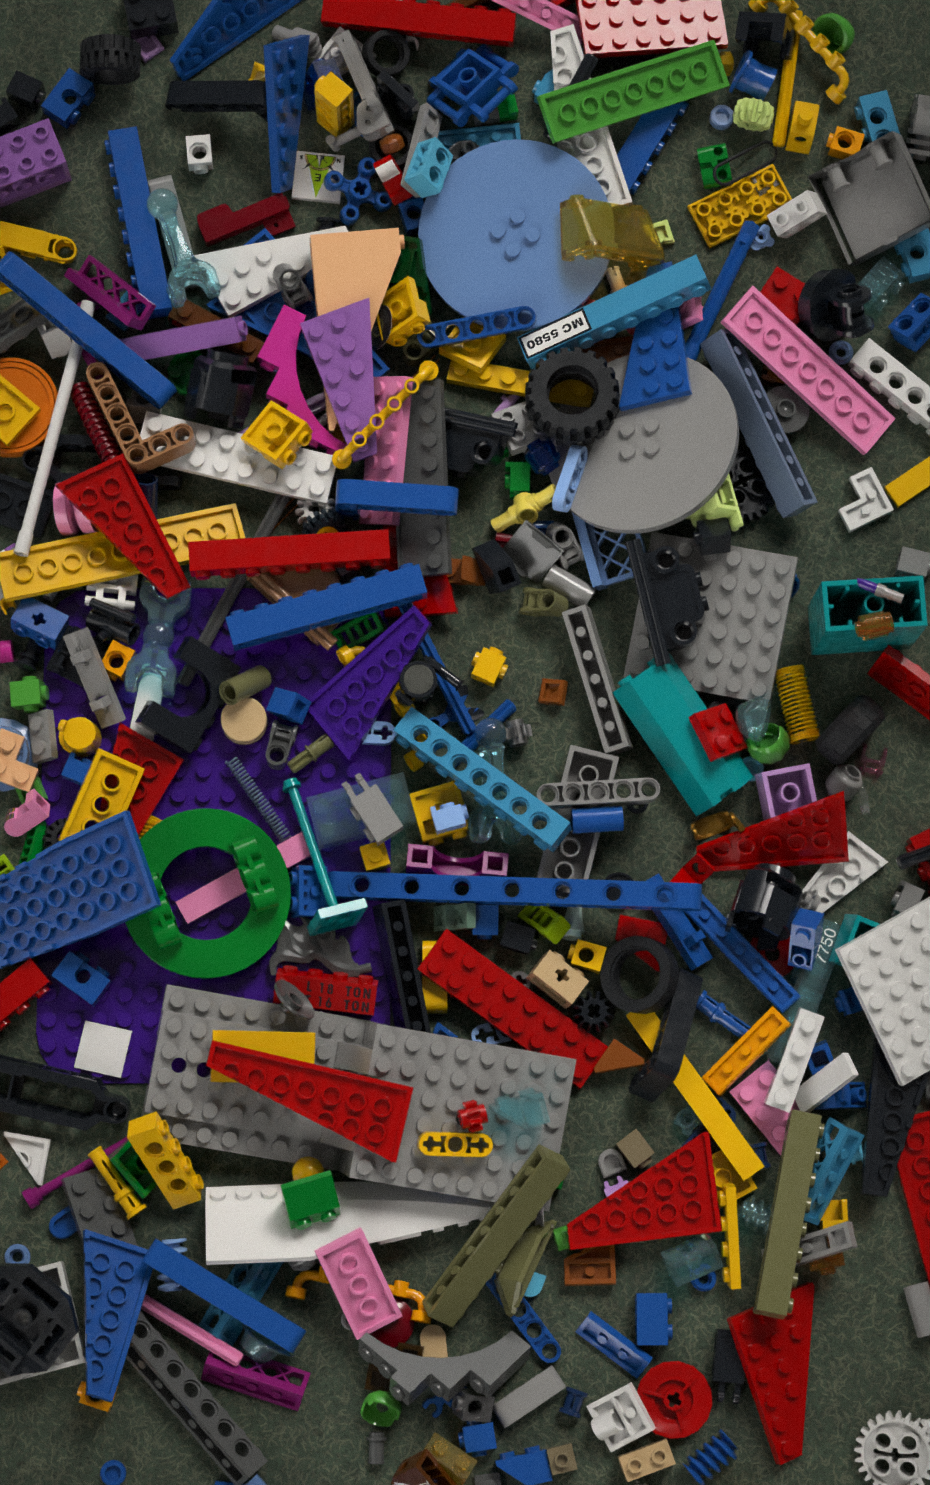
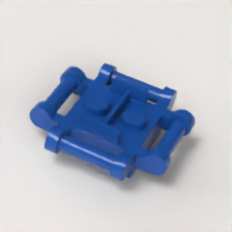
M482 44L475 52L469 48L467 50L461 48L456 53L457 56L436 77L432 76L428 80V84L434 91L429 95L426 103L453 119V123L459 127L466 125L471 114L475 115L482 123H485L489 119V114L510 94L513 95L518 90L517 85L509 77L513 78L518 74L519 66L512 61H506L494 53L491 47ZM502 86L503 88L498 92L497 89ZM446 96L460 105L461 108L457 111L443 102L442 99Z

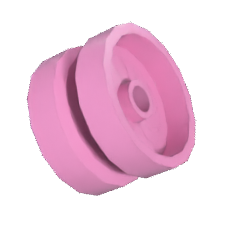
M55 487L53 491V511L60 534L66 537L79 534L80 530L84 534L99 532Z

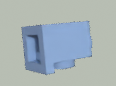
M454 802L440 805V810H436L435 806L430 807L437 835L466 827L465 820L469 819V814L465 804L455 805Z

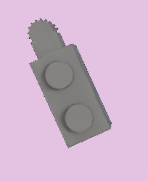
M358 773L355 775V780L364 792L356 796L349 783L345 781L341 785L350 798L352 807L349 810L356 821L361 819L366 828L363 829V832L370 843L375 841L379 846L401 832L403 825L378 786L375 784L369 787L362 775Z

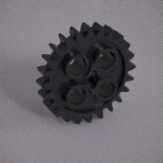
M740 445L737 448L734 463L729 472L732 486L736 482L740 484L753 475L758 476V478L747 481L744 486L739 485L733 488L735 496L740 501L738 506L742 520L745 518V521L749 524L753 517L758 521L762 517L761 514L766 515L769 512L768 508H772L775 502L766 487L760 470L755 464L750 448L744 452L743 446ZM740 465L747 466L749 473L743 472L740 469ZM752 486H758L761 489V494L755 493L752 490Z

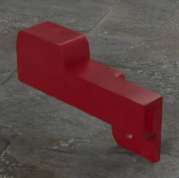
M282 193L273 195L235 212H232L230 207L224 203L197 215L198 228L207 247L262 224L272 236L296 228L289 212L290 204L286 195L283 196Z

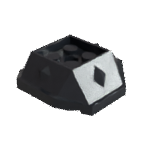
M1 1263L0 1369L8 1376L47 1371L80 1331L72 1297L33 1264ZM22 1311L29 1315V1320L23 1317Z

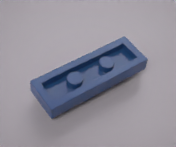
M592 1311L575 1331L636 1379L652 1360L649 1354Z

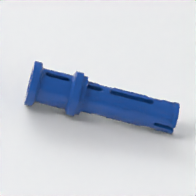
M703 990L699 995L696 1009L709 1017L710 1022L719 1023L741 1038L751 1027L726 1010L724 1003H718L707 995L706 990Z

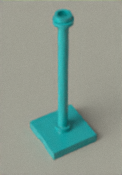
M289 778L283 782L282 789L284 793H289L328 905V907L316 911L312 921L307 926L309 935L314 936L357 925L368 908L366 900L362 898L342 904L337 903L298 791L301 788V783L297 778Z

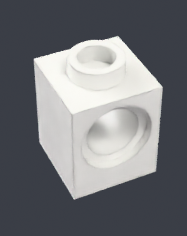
M210 134L186 136L189 171H194L195 174H205L208 170L213 169ZM197 152H204L206 154L202 159L194 158Z

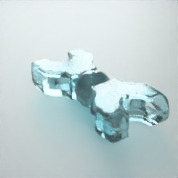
M143 576L139 598L143 610L148 614V625L143 632L144 643L142 651L133 656L127 663L124 683L126 692H136L142 678L154 675L162 681L161 690L163 697H174L178 675L174 663L169 659L168 648L174 641L173 629L175 622L190 609L191 581H188L189 589L166 599L159 596L155 592V587Z

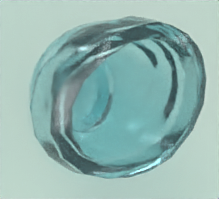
M750 699L745 703L739 704L736 709V722L740 732L753 742L762 741L766 734L771 713L770 699Z

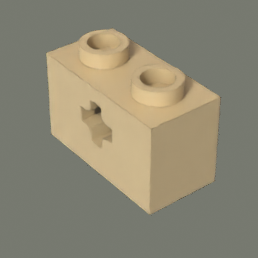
M551 950L547 951L526 977L564 1009L573 1004L589 982L581 970L576 967L572 968L565 962V958L561 954ZM557 974L561 975L560 982L557 980Z
M665 1438L617 1456L627 1482L676 1464L668 1441Z

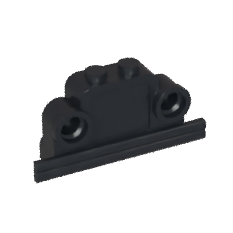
M445 407L448 472H453V476L456 478L467 480L468 476H479L483 472L484 466L495 467L499 465L502 461L507 441L510 437H515L518 423Z
M640 539L627 541L625 544L656 667L671 664L668 652L692 646L697 640V626L704 622L705 611H709L706 596L701 597L699 587H703L700 572L695 573L693 567L689 564L679 565V554L670 546H661L655 551L643 554Z

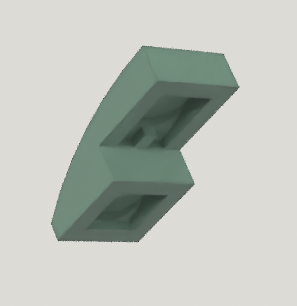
M476 903L434 907V932H444L445 929L460 931L476 928Z

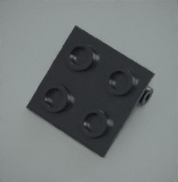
M68 625L63 636L81 628ZM62 636L46 669L84 687L75 665H72L71 655ZM92 636L99 655L103 659L110 645L105 642L100 644Z

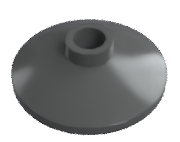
M278 980L274 984L275 992L281 1001L280 1007L286 1014H294L304 1020H311L314 1017L315 1012L312 1004L297 987L285 980Z

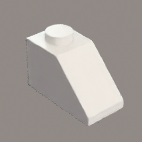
M48 320L45 324L37 327L52 359L63 357L69 353L72 343L70 337Z

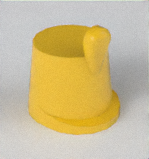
M76 717L68 721L62 719L59 722V742L68 753L73 752L77 757H88L94 754L101 746V731L96 724L87 718Z

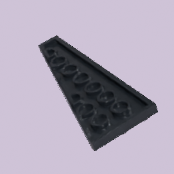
M875 1034L860 1195L886 1198L897 1170L896 1167L901 1152H903L909 1129H911L916 1109L919 1106L930 1075V1070L904 1086L899 1085Z

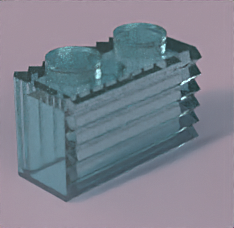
M885 256L858 283V285L865 286L871 290L872 298L864 304V309L871 315L875 310L878 312L882 311L889 302L887 297L891 293L896 295L905 285L902 281L906 274Z

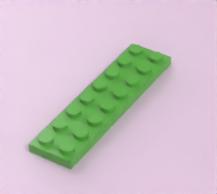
M711 40L539 95L536 98L552 144L727 88L730 85L715 40Z

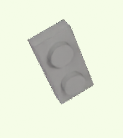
M45 709L28 715L33 763L42 764L57 759L58 751L53 710Z

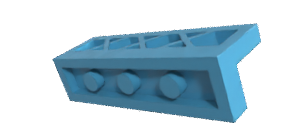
M829 1117L825 1124L822 1139L818 1138L816 1148H820V1153L825 1150L826 1156L823 1162L819 1163L818 1160L817 1164H813L812 1173H816L814 1187L809 1188L808 1197L812 1198L810 1211L804 1215V1221L817 1226L864 1138V1135L860 1132L846 1127L832 1117ZM837 1127L840 1130L835 1139L831 1140L830 1134L833 1128Z
M283 1262L235 1264L226 1282L260 1302ZM246 1270L244 1280L238 1282L239 1275L242 1271ZM211 1304L199 1326L218 1339L233 1346L245 1324ZM219 1314V1321L213 1329L209 1324L214 1316Z

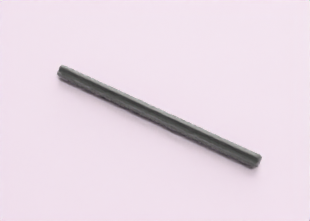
M276 494L253 538L270 537L291 497ZM236 574V577L231 578L198 641L211 647L226 619L225 617H227L247 580L246 574ZM184 665L177 678V682L185 687H189L196 672Z

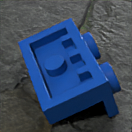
M298 865L291 868L288 873L291 887L289 908L291 918L314 917L318 909L328 907L315 867Z

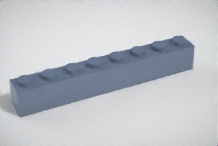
M728 329L719 330L700 343L704 351V357L709 362L714 374L727 389L732 401H734L739 427L745 438V443L751 450L755 464L765 480L766 487L776 503L778 512L782 518L797 516L818 503L743 344Z

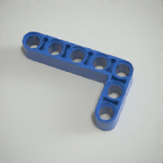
M339 479L337 480L335 508L336 513L342 519L350 517L353 520L359 519L360 510L454 516L457 515L459 489L451 486Z

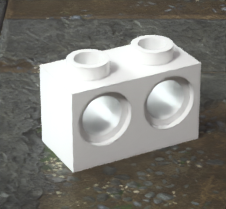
M806 190L768 214L767 217L777 236L788 238L828 213L818 194Z

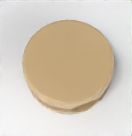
M248 697L234 705L226 704L221 713V726L226 737L232 742L239 745H250L260 740L266 732L268 724L267 715L264 707L257 700Z

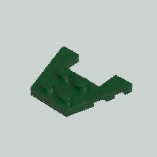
M404 236L405 249L401 250L390 283L397 284L407 276L413 278L419 299L426 302L428 313L431 315L432 310L422 239Z

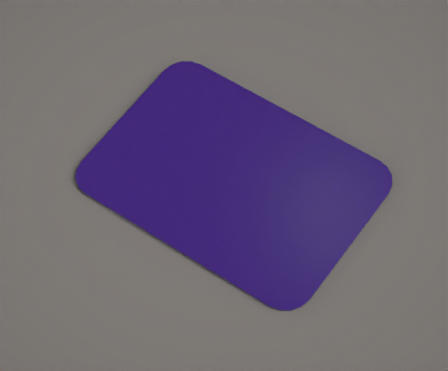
M137 588L136 596L126 595L125 600L135 601L134 611L129 612L136 614L135 623H138L141 629L134 645L129 646L121 643L135 650L137 654L124 682L119 679L116 682L110 680L126 717L120 723L130 728L142 669L167 674L161 706L178 716L185 717L195 713L201 707L205 697V687L201 677L196 673L189 687L179 684L177 678L184 664L174 659L173 656L185 636L199 639L226 588H189L168 599L156 588ZM242 588L227 617L236 610L243 609L246 612L253 610L254 606L258 604L268 603V605H271L272 603L256 588ZM76 591L60 601L55 609L69 616L70 626H77L83 629L86 627L87 616L91 609H93L84 605L85 596H96V591ZM104 592L103 597L118 599V594ZM379 611L387 628H389L388 618H385L383 611ZM370 618L369 621L373 629H377L378 627L373 618ZM225 619L210 648L240 666L241 669L238 674L257 665H262L271 675L270 687L250 696V698L257 700L265 709L268 720L266 732L260 740L250 745H239L229 740L221 726V713L227 704L225 703L221 708H217L213 715L215 720L208 730H204L201 736L203 739L201 745L192 753H184L155 735L153 742L184 759V763L152 816L164 820L176 813L187 810L220 809L235 813L253 822L271 838L276 846L282 843L279 842L277 835H274L275 832H272L270 826L267 825L268 822H265L266 819H263L261 813L258 812L259 810L256 809L257 806H254L252 800L249 799L250 797L247 796L248 793H245L243 787H240L241 784L238 783L234 774H231L232 771H229L227 764H225V761L229 762L233 758L238 757L237 760H240L238 764L242 763L241 767H245L242 771L247 770L246 773H249L247 777L251 776V779H254L252 783L255 782V786H258L256 790L260 789V792H263L261 796H265L258 803L267 799L265 803L269 802V805H272L270 809L274 808V811L267 816L276 812L271 818L276 815L279 816L272 822L281 818L279 822L283 821V824L277 828L285 825V827L280 831L288 828L281 835L290 831L285 837L289 835L293 837L302 832L289 793H284L282 789L285 780L297 778L301 783V788L298 791L324 865L327 866V874L331 871L366 872L359 847L370 844V841L363 832V829L366 827L361 819L356 821L349 810L352 807L350 798L341 784L346 781L351 785L356 796L364 791L355 780V775L360 773L369 787L375 784L378 786L391 806V744L385 746L361 744L353 760L350 761L333 742L334 747L317 758L318 761L316 763L314 761L310 762L297 773H293L288 765L281 770H273L266 761V750L274 719L288 726H299L289 761L304 751L305 745L309 746L324 733L327 734L309 711L301 725L280 719L268 712L266 708L275 687L296 692L306 699L312 697L345 667L336 654L339 646L335 643L327 651L321 644L317 647L302 632L234 651ZM353 619L342 621L335 629L341 627L342 625L350 622ZM360 623V626L365 635L368 634L369 632L365 627L364 623ZM350 628L356 640L360 637L355 628ZM89 630L91 636L95 637L98 634L94 631ZM344 631L341 634L345 639L347 645H349L351 641L348 638L346 632ZM379 636L375 637L374 639H372V640H370V641H368V642H366V643H364V644H362V645H360V646H363V647L367 648V647H368L374 640H376ZM114 639L105 640L104 642L110 645ZM50 647L44 648V683L49 688V700H46V707L43 710L50 709L54 713L58 758L42 763V785L48 796L47 802L50 804L49 817L44 820L46 821V829L56 820L68 817L81 788L80 785L63 779L61 775L70 753L65 751L59 742V722L62 719L68 721L76 717L87 718L96 724L101 731L102 741L99 748L113 754L119 723L101 729L95 712L91 710L90 701L84 687L46 669L55 652ZM119 657L114 658L111 661V667H121L124 660ZM390 698L387 700L376 721L391 723ZM386 727L383 728L382 732H374L375 735H381L383 740H387V736L391 735ZM274 752L270 756V759L274 762H279L284 758L281 752ZM95 753L92 754L91 756L83 757V758H86V759L92 761L93 758H94V756H95ZM101 797L95 801V808L99 812L102 801ZM91 820L85 824V829L96 823ZM390 838L386 840L384 843L391 863ZM201 847L180 854L167 866L162 875L161 883L167 894L168 902L180 933L194 939L212 940L230 934L243 922L251 906L247 893L242 894L189 925L176 904V901L237 868L233 855L219 849ZM311 857L303 860L302 862L294 865L293 867L298 865L314 866V864L312 862ZM391 868L374 873H391ZM367 880L360 881L357 885L358 892H365L369 887V882ZM336 899L338 904L354 901L346 899ZM366 900L368 908L357 925L335 930V939L338 940L340 936H344L348 941L351 956L355 963H358V965L371 963L372 973L363 975H369L373 977V980H379L374 1016L313 1008L314 1011L390 1025V997L372 909L373 906L390 901ZM288 912L287 921L297 927L303 925L299 917L291 918V912ZM125 922L93 937L39 955L38 965L53 982L49 986L51 990L44 997L37 998L36 1034L40 1053L49 1066L100 1077L103 1083H149L166 984L273 1003L276 976H272L270 973L269 961L276 952L278 939L264 956L247 968L227 976L203 979L176 974L151 960L136 944ZM69 951L73 954L79 951L90 959L87 964L92 968L96 969L97 966H100L110 974L108 979L112 984L95 1007L51 976ZM313 960L310 964L281 962L277 965V970L285 965L298 967L300 971H308V969L314 968L323 970L324 974L333 975V972L318 960ZM86 970L80 971L77 976L79 983H86L90 979V973ZM85 1020L132 1031L121 1078L74 1068ZM176 1058L171 1064L174 1072H182L186 1066L183 1058ZM202 1062L197 1066V1074L201 1077L209 1075L211 1068L206 1066L207 1062Z

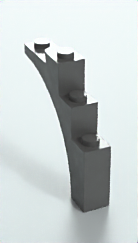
M510 1331L499 1341L480 1351L455 1357H422L401 1352L385 1345L366 1332L359 1339L358 1352L366 1362L374 1364L385 1378H390L389 1390L392 1396L398 1401L402 1400L409 1406L428 1387L431 1388L436 1396L443 1397L447 1402L468 1383L477 1393H482L489 1398L529 1360L531 1346L513 1331Z

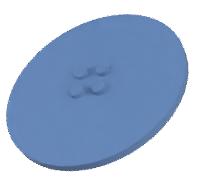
M519 139L503 140L478 147L450 165L441 192L428 196L425 200L418 230V238L422 239L427 277L442 300L463 317L519 306H529L536 314V322L532 328L521 331L533 330L549 324L582 306L595 292L607 271L614 240L613 219L607 197L597 179L586 166L572 155L555 146ZM522 311L518 316L521 324H528L532 319V314L529 311ZM498 316L494 321V325L498 329H503L508 324L505 316ZM479 320L473 321L478 325L484 326Z

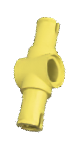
M551 484L536 494L527 492L517 494L513 499V505L508 507L505 513L491 520L494 530L497 533H501L514 524H523L526 519L533 524L537 521L538 513L543 510V507L552 502L556 489L555 485Z

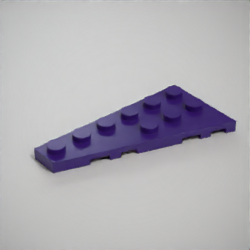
M415 605L308 699L311 701L308 709L310 714L350 761L353 760L398 684L403 668L411 662L432 626Z

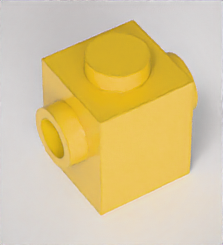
M483 647L481 653L476 652L471 663L474 666L471 678L494 688L497 679H503L508 669L503 652L495 647H490L489 649Z

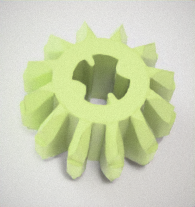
M745 97L737 100L733 112V122L739 128H745V130H752L753 132L769 130L774 118V107L769 102H764L762 99L758 100L754 97L752 99Z

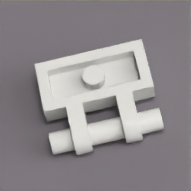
M138 575L87 585L86 590L96 591V596L86 595L84 605L89 606L90 600L95 598L123 610L134 611L135 601L125 599L126 595L136 596ZM103 593L118 594V599L104 598Z

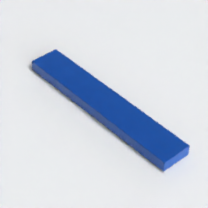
M703 894L701 911H683L782 1015L801 998L797 991L736 928L731 927L730 933L725 931L726 918Z

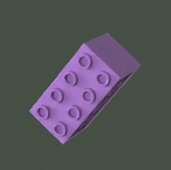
M49 118L0 137V208L72 180L67 162Z

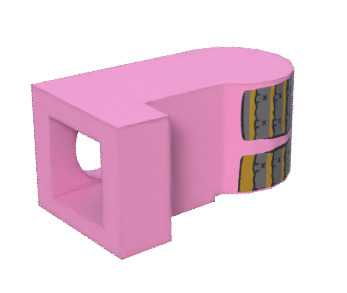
M32 789L26 793L25 803L18 808L8 810L6 813L4 824L6 833L14 837L23 835L49 817L50 804L35 789Z

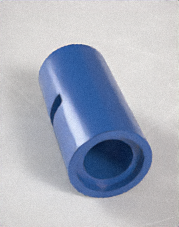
M622 806L572 808V832L577 834L623 831Z

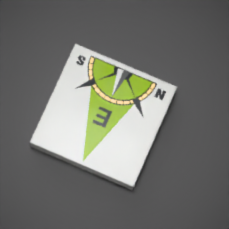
M297 151L292 199L340 204L341 191H328L323 181L326 174L330 171H338L343 176L345 156Z

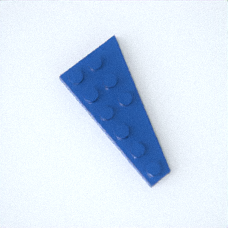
M298 35L263 45L272 193H282L293 188L310 35Z
M672 262L648 267L646 277L672 266ZM680 306L670 308L661 312L657 317L648 318L636 325L619 403L621 412L692 395Z
M84 1229L86 1395L111 1403L116 1392L153 1268L142 1261L148 1249Z

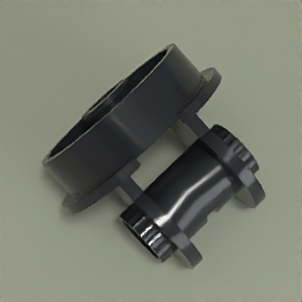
M837 268L818 271L808 279L801 291L798 301L800 322L805 329L811 331V334L819 340L833 341L841 336L859 338L874 328L873 318L865 315L864 304L872 298L871 290L856 284L855 276L847 270Z

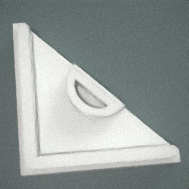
M4 1131V1137L8 1140L37 1185L42 1186L51 1139Z

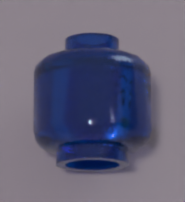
M538 438L527 446L529 451L525 454V459L535 474L542 473L546 476L560 466L558 462L561 460V455L551 440L541 441Z

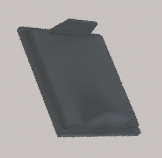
M527 519L503 547V550L513 560L518 575L520 577L527 576L536 583L542 579L564 552L560 546Z

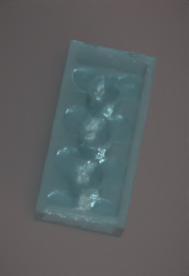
M404 772L366 782L369 787L375 784L378 786L401 821L403 828L416 825V817ZM358 784L351 786L356 796L364 792ZM343 788L306 797L319 850L367 838L363 832V829L366 828L361 819L356 821L349 810L352 805L349 796Z

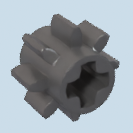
M523 719L505 722L506 728L500 731L502 742L509 743L510 748L527 745V739L533 736L531 725L524 724Z

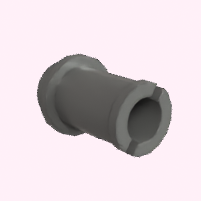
M369 1432V1437H366V1440H369L368 1464H385L384 1441L387 1440V1437H384L385 1432Z

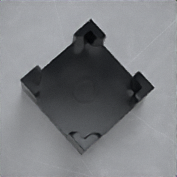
M739 11L735 40L737 43L744 41L742 54L749 50L753 52L752 58H756L759 40L779 42L781 45V60L792 59L796 33L786 13Z

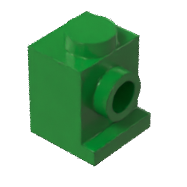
M506 462L505 472H510V474H505V489H509V499L513 500L517 494L530 492V462Z

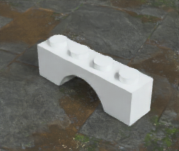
M800 1007L798 1008L783 1056L764 1100L765 1104L790 1113L824 1021V1016Z

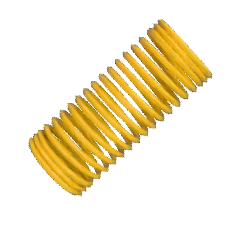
M792 665L778 669L776 672V688H778V696L781 697L779 701H781V709L784 710L783 714L785 715L783 718H785L784 722H786V727H788L790 744H799L801 742L798 741L801 739L813 741L820 736L819 728H815L818 724H814L817 722L814 719L816 716L813 715L815 711H811L814 707H809L813 703L810 702L812 699L808 698L811 694H807L810 690H808L809 686L806 685L808 682L804 681L807 677H803L806 675L804 665ZM788 682H791V683H792V684H788V685L783 686V687H779V686H781V685L787 684ZM792 690H795V691H796V692H792V693H789V694H786V695H782V694L791 692ZM793 699L796 700V701H793V702H790V703H787V704H783V703L789 702V701H791V700H793ZM795 703L798 704V705H795V706H792V707H789V708H785V707L791 706V705H793V704H795ZM797 707L800 708V709H797V710H794V711H791V712H786V711H790V710H792V709H795V708H797ZM795 712L799 713L790 717H786L788 715L794 714ZM797 716L801 717V718L794 719V720H792V721H788L789 719H793V718H795V717H797ZM799 720L803 721V722L796 723V724H794V725H789V724L795 723V722H797V721H799ZM801 724L805 725V726H801V727H798V728H795V729H790V728H794V727H796V726H798V725H801ZM800 729H801V730H804V731L797 732V733H795V734H790V733L796 732V731H798V730H800Z

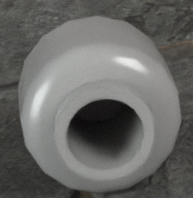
M842 764L835 767L825 781L829 796L844 791L845 801L851 800L863 784L860 771L850 764Z

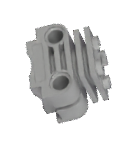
M915 94L911 106L909 119L911 123L908 133L916 134L915 139L907 138L906 143L914 144L913 149L907 148L912 159L926 161V156H930V96Z

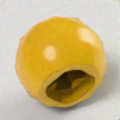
M310 1156L298 1159L292 1169L294 1181L324 1172L321 1162Z

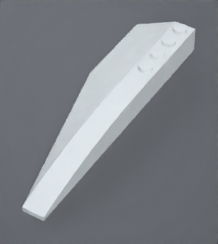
M334 1182L340 1205V1215H337V1218L332 1221L322 1222L320 1220L312 1223L306 1229L298 1230L297 1228L291 1229L282 1201L281 1184L206 1187V1265L311 1261L318 1259L314 1252L315 1250L360 1227L369 1244L378 1242L382 1245L421 1236L423 1231L433 1230V1233L444 1231L445 1226L458 1224V1227L469 1225L468 1223L472 1220L479 1219L482 1221L495 1202L378 1182Z

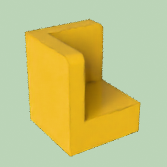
M847 1199L830 1201L820 1220V1230L848 1221Z

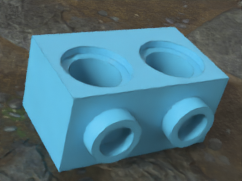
M436 137L417 143L404 178L405 182L421 198L440 193L447 172L450 169L453 155Z

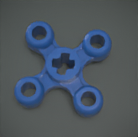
M365 157L360 160L357 165L358 176L354 180L345 179L340 172L335 170L328 172L324 177L323 183L328 191H341L348 200L347 205L339 213L340 221L346 226H351L359 219V206L363 203H370L378 212L388 211L393 204L387 192H376L371 189L369 179L376 172L373 163L376 161L373 158ZM357 188V191L361 190L363 193L361 195L359 192L355 193L354 189ZM380 199L385 200L386 204L381 203ZM346 213H350L352 218L348 217Z

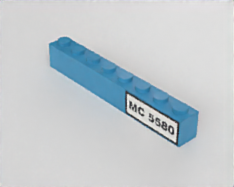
M694 255L568 313L549 324L517 337L530 368L536 369V363L540 359L545 361L547 354L552 351L558 354L560 353V348L565 347L568 348V351H575V347L582 349L590 348L596 342L611 338L622 330L633 328L648 318L657 317L661 312L679 307L687 300L704 295L707 291L711 290V286L697 255Z

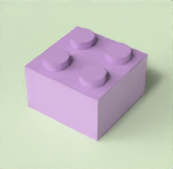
M810 763L754 774L763 820L817 801Z

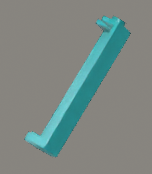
M669 653L671 664L656 667L653 658L647 662L649 667L634 678L628 675L618 682L620 687L612 693L697 817L721 802V799L741 788L753 778V775L738 753L710 762L688 718L694 713L706 710L707 707Z

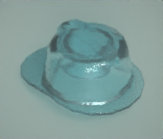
M244 1323L242 1324L245 1332L238 1344V1349L251 1360L264 1363L273 1359L277 1354L288 1357L296 1355V1350L294 1353H291Z

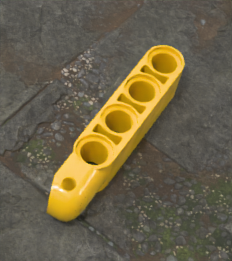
M0 221V246H3L5 252L15 251L21 253L20 255L34 259L35 257L44 258V261H53L61 264H69L77 257V247L68 237ZM63 247H69L73 250V255L70 258H61L58 255L59 250Z

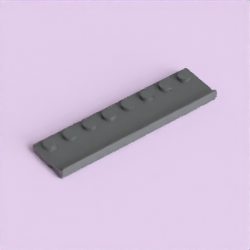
M441 379L424 381L419 386L418 392L411 396L403 483L448 486L444 381ZM413 383L412 391L416 389L415 383ZM400 513L399 526H396L398 567L407 563L419 564L424 578L452 574L450 516Z

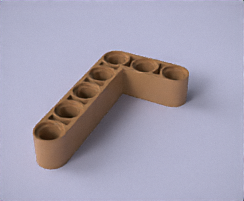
M95 362L88 366L86 375L91 390L132 472L135 474L146 473L194 450L196 441L193 430L189 425L183 423L142 440L106 365L101 362ZM97 375H104L103 378L94 380V377ZM107 395L114 396L110 400H104V397H106ZM118 415L124 416L121 420H113ZM126 436H133V439L130 441H123ZM182 436L189 437L186 441H178ZM160 446L166 447V449L161 452L155 451ZM137 456L144 457L139 462L133 461V459Z

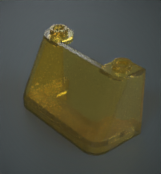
M578 194L571 195L568 200L560 203L562 260L572 262L575 261L574 257L581 255L585 257V260L598 257L628 262V267H631L632 272H644L648 267L665 263L664 249L647 209H643L642 205L626 206L586 199L583 195Z

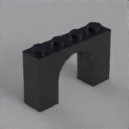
M185 636L173 658L195 671L201 677L205 687V697L201 707L195 713L181 717L155 701L147 700L135 722L184 753H192L201 745L203 740L201 736L204 730H208L215 720L213 715L217 708H221L225 704L220 696V684L238 675L241 667L194 637Z

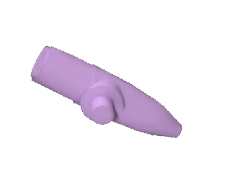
M503 395L501 397L502 403L494 412L513 406L521 396L510 395L506 397Z

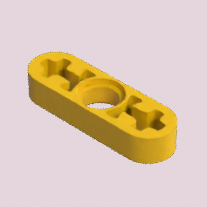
M426 1131L418 1137L417 1147L420 1152L428 1156L485 1157L491 1153L493 1142L488 1135L483 1133ZM431 1136L433 1141L442 1142L444 1151L440 1152V1146H431V1150L428 1151V1148L423 1146V1141H428V1137ZM452 1137H459L462 1141L461 1148L456 1152L448 1148V1142ZM466 1137H470L468 1142L477 1143L479 1138H482V1141L487 1143V1146L483 1147L481 1152L476 1147H468L469 1152H466L468 1145Z

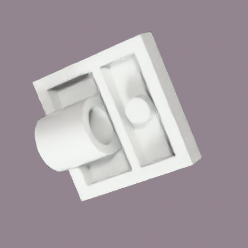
M632 1382L586 1406L593 1418L591 1420L593 1432L598 1439L605 1441L610 1452L656 1429Z

